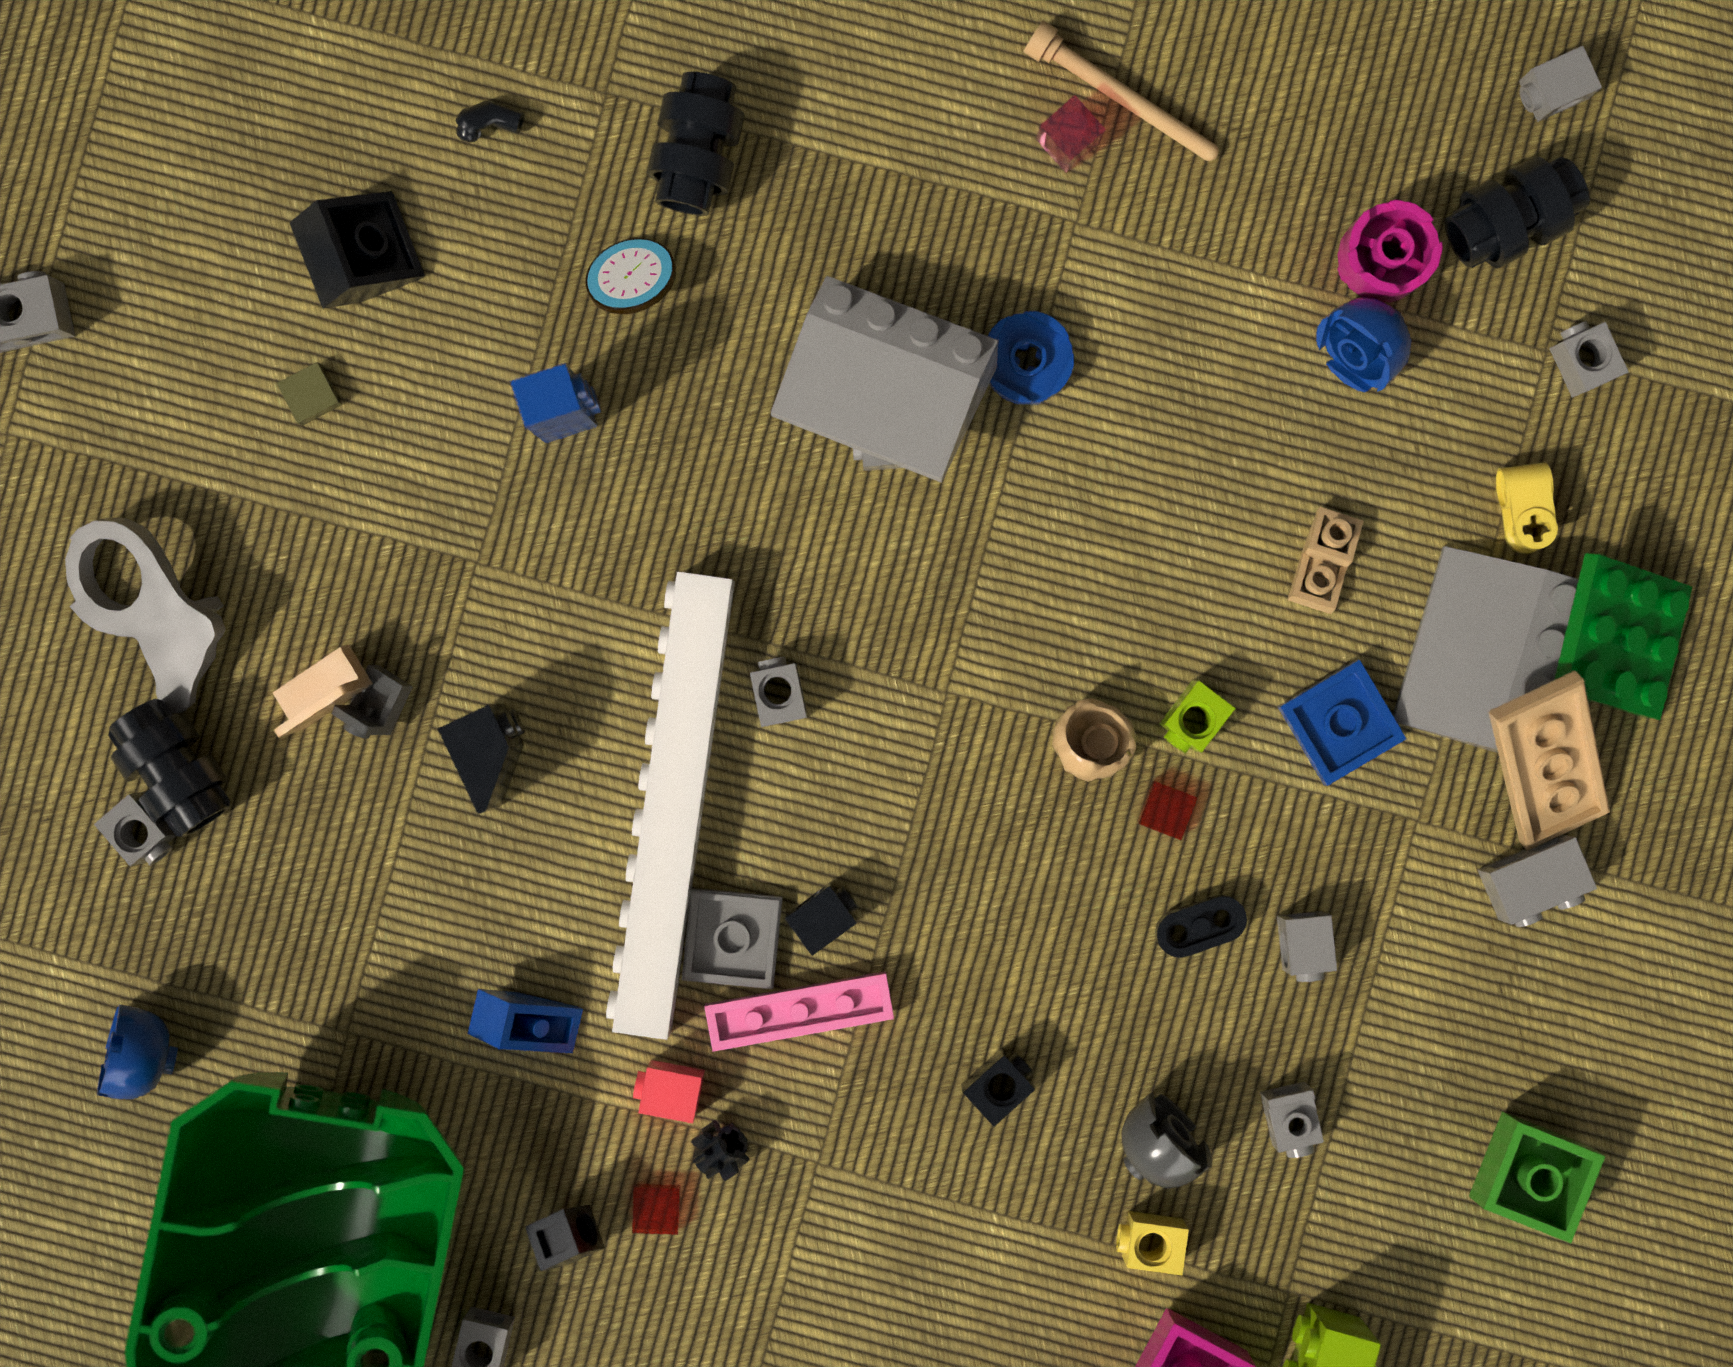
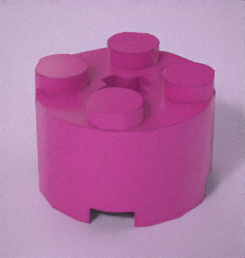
M1392 200L1389 203L1378 204L1362 213L1341 238L1337 255V270L1341 280L1348 285L1349 289L1362 298L1377 299L1384 303L1400 300L1429 280L1439 266L1443 249L1442 241L1439 243L1437 230L1432 224L1433 218L1418 205L1401 200ZM1386 244L1393 248L1391 255L1396 257L1392 260L1384 255L1385 252L1382 251Z

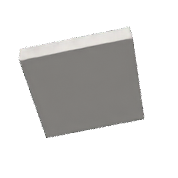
M692 887L690 891L682 980L773 989L783 896Z

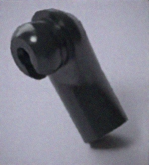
M483 101L460 111L455 120L458 124L456 134L461 140L471 143L476 142L481 137L482 129L490 126L519 134L524 124L525 113L493 101Z

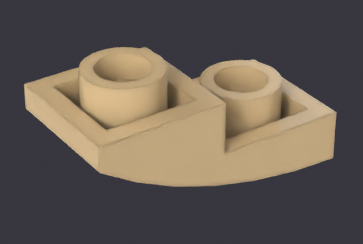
M1323 507L1317 509L1294 575L1288 601L1328 614L1336 610L1347 567L1353 562L1363 520Z

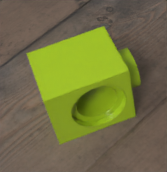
M1192 680L1159 724L1168 730L1164 738L1181 752L1186 754L1191 748L1195 752L1202 753L1236 708L1199 680ZM1195 706L1204 713L1205 724L1200 731L1190 733L1184 727L1183 716L1189 708Z

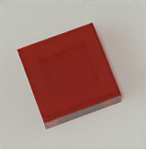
M1152 781L1137 824L1182 840L1197 797Z
M635 1184L633 1188L632 1233L678 1235L681 1185Z

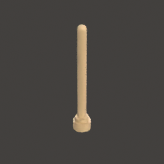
M1044 20L1040 23L1024 49L1025 54L1038 62L1041 59L1048 63L1051 60L1055 61L1204 160L1213 161L1218 157L1219 149L1216 144L1062 44L1064 39L1057 35L1059 31L1057 28Z

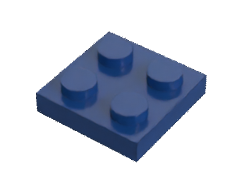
M1360 660L1351 662L1277 706L1325 786L1332 784L1407 739Z

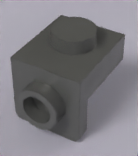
M368 664L366 673L373 684L355 695L350 705H335L331 713L345 723L343 728L347 732L364 739H368L370 735H391L413 688L412 685L380 665Z

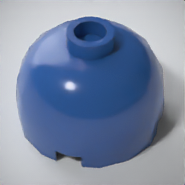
M1358 298L1348 301L1330 312L1317 327L1316 343L1319 350L1326 346L1327 352L1334 359L1326 362L1327 366L1344 384L1357 391L1367 392L1373 387L1378 388V392L1386 388L1402 371L1411 353L1412 340L1402 315L1393 307L1377 299Z
M119 1004L105 1049L107 1051L104 1064L101 1065L97 1095L114 1099L138 1098L147 1095L155 1089L162 1074H172L178 1047L169 1046V1029L161 1018L152 1012Z

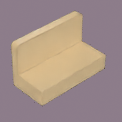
M349 644L339 647L273 692V695L289 719L274 729L278 738L306 729L330 713L335 705H342L373 684Z

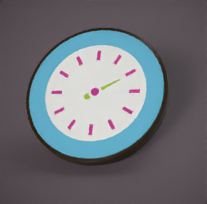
M647 238L623 240L607 247L592 261L586 274V289L593 303L606 312L613 314L637 313L652 307L667 295L676 278V264L671 252L663 244Z

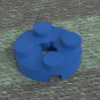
M1037 311L1014 314L1000 320L989 332L988 337L998 340L997 368L989 384L1005 400L1020 405H1039L1058 394L1069 380L1074 366V352L1072 351V345L1065 328L1053 317ZM1029 346L1034 347L1037 350L1035 358L1040 361V365L1037 368L1029 366L1027 370L1021 369L1018 366L1020 360L1015 356V352L1018 349L1026 351Z

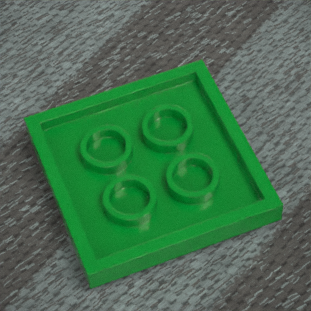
M1585 553L1554 680L1576 671L1584 680L1588 701L1644 718L1661 720L1693 587L1600 554Z

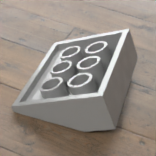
M826 275L807 312L772 407L771 416L942 483L997 368L998 340Z
M1443 546L1393 712L1396 722L1498 753L1488 711L1554 681L1579 579L1542 568Z

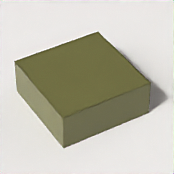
M318 362L276 383L297 424L301 426L342 405L323 366Z

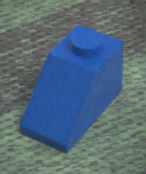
M478 989L468 1034L498 1049L573 1053L583 1009L578 1006L518 992Z

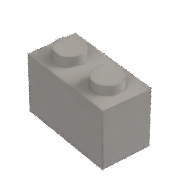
M1561 835L1531 850H1522L1477 869L1498 920L1511 925L1515 924L1516 927H1525L1540 921L1543 918L1541 912L1558 906L1560 910L1577 906L1586 900L1584 894L1597 889L1576 837Z

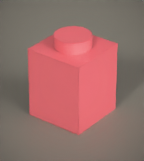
M651 1060L646 1072L638 1071L633 1098L641 1100L638 1113L693 1124L697 1115L705 1070Z

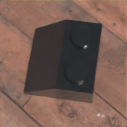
M393 191L316 200L290 222L323 309L361 303L425 277Z
M488 704L437 728L477 814L502 806L524 746L520 735L524 734L525 730L515 709L507 710L505 704Z

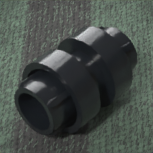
M684 72L679 92H668L663 95L657 124L660 128L669 132L668 142H658L652 145L647 168V175L659 182L655 199L658 205L684 214L707 216L709 215L713 195L721 196L728 194L734 163L722 156L724 146L729 147L739 144L745 118L744 112L733 106L737 87L731 81L703 72Z
M1535 156L1506 172L1505 188L1497 181L1491 179L1462 193L1460 208L1445 218V232L1454 253L1465 266L1473 268L1486 261L1494 268H1501L1527 254L1529 249L1528 238L1539 245H1546L1570 233L1574 228L1575 216L1580 214V211L1586 209L1590 204L1589 190L1583 175L1571 160L1560 157L1548 163L1545 159Z
M153 699L130 710L109 727L108 736L117 748L110 758L126 782L142 778L148 786L149 790L140 797L139 801L154 824L166 821L175 836L185 837L208 825L230 808L231 800L221 787L228 780V777L212 754L199 759L196 757L190 747L200 738V735L184 712L172 714L164 701Z

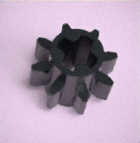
M713 1120L702 1128V1133L691 1140V1143L696 1147L692 1161L702 1173L706 1174V1178L710 1179L720 1173L721 1178L727 1181L739 1173L741 1166L749 1162L750 1158L745 1154L748 1140L742 1131L734 1126V1123L731 1122L721 1128L719 1123Z

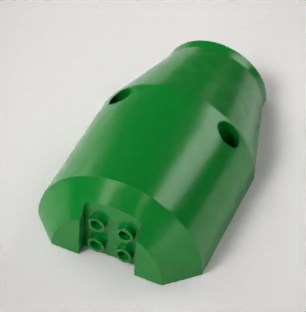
M259 1072L233 1078L177 1115L170 1124L126 1339V1367H424L464 1172L462 1161L426 1110L414 1100L383 1088L378 1102L370 1100L371 1098L368 1095L356 1092L336 1093L324 1091L320 1087L308 1084H297L295 1087H288V1072Z

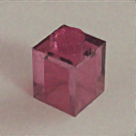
M1074 95L1040 125L1036 140L1063 171L1067 173L1100 144L1106 129Z

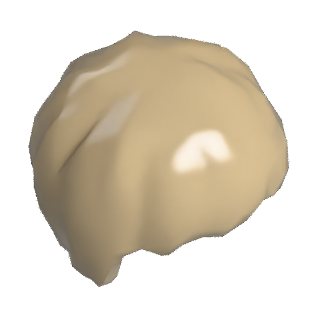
M1087 698L1078 700L1076 704L1068 706L1063 715L1057 720L1052 732V746L1059 755L1064 770L1088 782L1094 779L1113 776L1117 771L1125 768L1136 750V733L1132 722L1119 708L1107 705L1098 699Z

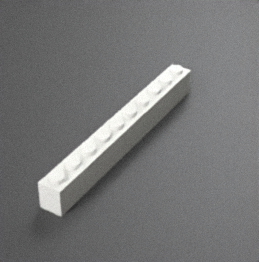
M677 572L676 582L668 581L664 608L672 609L669 627H661L658 642V653L665 654L663 673L655 672L651 694L652 699L659 700L656 718L649 717L645 735V745H652L650 764L642 763L638 788L641 791H646L644 808H636L632 827V836L639 837L637 855L630 854L628 858L626 881L633 882L631 900H623L619 919V927L627 929L624 946H616L613 961V973H619L620 979L618 992L610 991L606 1018L614 1019L612 1032L667 1040L672 1032L689 911L690 891L693 883L735 581L732 579Z

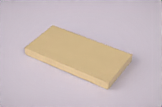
M1576 671L1488 711L1518 839L1526 851L1610 812L1583 678Z

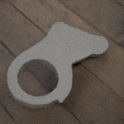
M109 517L95 520L78 528L69 538L71 543L65 558L67 583L75 599V602L69 607L84 623L96 631L121 637H134L139 642L145 660L153 673L156 682L157 698L164 701L173 714L186 711L196 701L198 683L216 658L217 642L225 632L226 628L222 617L216 613L224 606L218 596L197 601L189 599L182 591L162 547L152 533L144 526L127 518ZM103 539H111L124 545L135 556L141 569L142 586L139 597L132 605H121L111 600L100 589L93 571V557L97 546Z

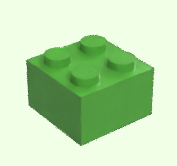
M1502 1111L1469 1197L1487 1211L1572 1243L1606 1156L1587 1144Z

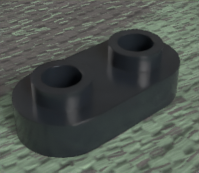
M1215 895L1165 913L1156 924L1155 938L1159 947L1168 955L1177 958L1188 957L1237 939L1245 930L1247 923L1246 912L1243 906L1232 897ZM1224 909L1228 912V921L1222 926H1217L1213 921V916L1216 911ZM1175 925H1183L1185 928V936L1179 941H1174L1170 937V930Z

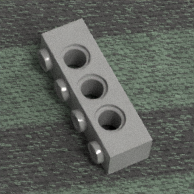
M31 271L19 274L17 276L18 281L2 285L0 282V353L76 337L63 282L46 275L44 271ZM21 301L22 313L18 319L11 322L9 317L10 308L14 303Z

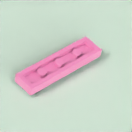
M886 971L712 1002L704 1006L712 1052L894 1019Z

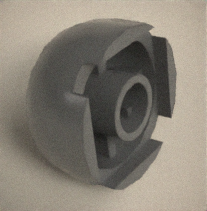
M1150 1093L1126 1117L1121 1131L1122 1146L1126 1154L1123 1160L1126 1168L1138 1180L1145 1178L1151 1184L1167 1189L1180 1187L1197 1179L1211 1168L1213 1159L1206 1141L1204 1140L1197 1145L1195 1139L1190 1134L1196 1128L1191 1119L1178 1105L1162 1094L1154 1099V1093Z

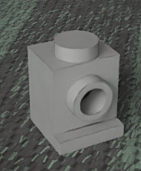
M1300 1082L1260 1092L1272 1146L1279 1153L1286 1151L1289 1158H1299L1314 1153L1313 1145L1323 1143L1324 1140L1315 1106L1313 1089L1305 1082ZM1294 1118H1302L1304 1122L1303 1128L1290 1132V1121Z

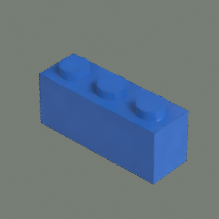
M566 363L510 381L525 428L545 443L598 427L595 414L601 413V407L594 387H590L588 381L583 379L582 374H575Z

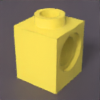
M1128 1211L1127 1223L1119 1224L1116 1251L1122 1253V1258L1127 1268L1182 1276L1189 1229L1182 1218ZM1157 1233L1162 1236L1161 1244L1157 1249L1143 1251L1139 1248L1140 1240L1145 1235Z

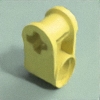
M1543 462L1498 468L1496 473V492L1502 511L1504 537L1508 546L1520 554H1529L1548 547L1555 540L1558 531L1553 500V477L1549 465ZM1529 525L1530 528H1537L1539 535L1534 538L1530 534L1524 535L1523 527Z

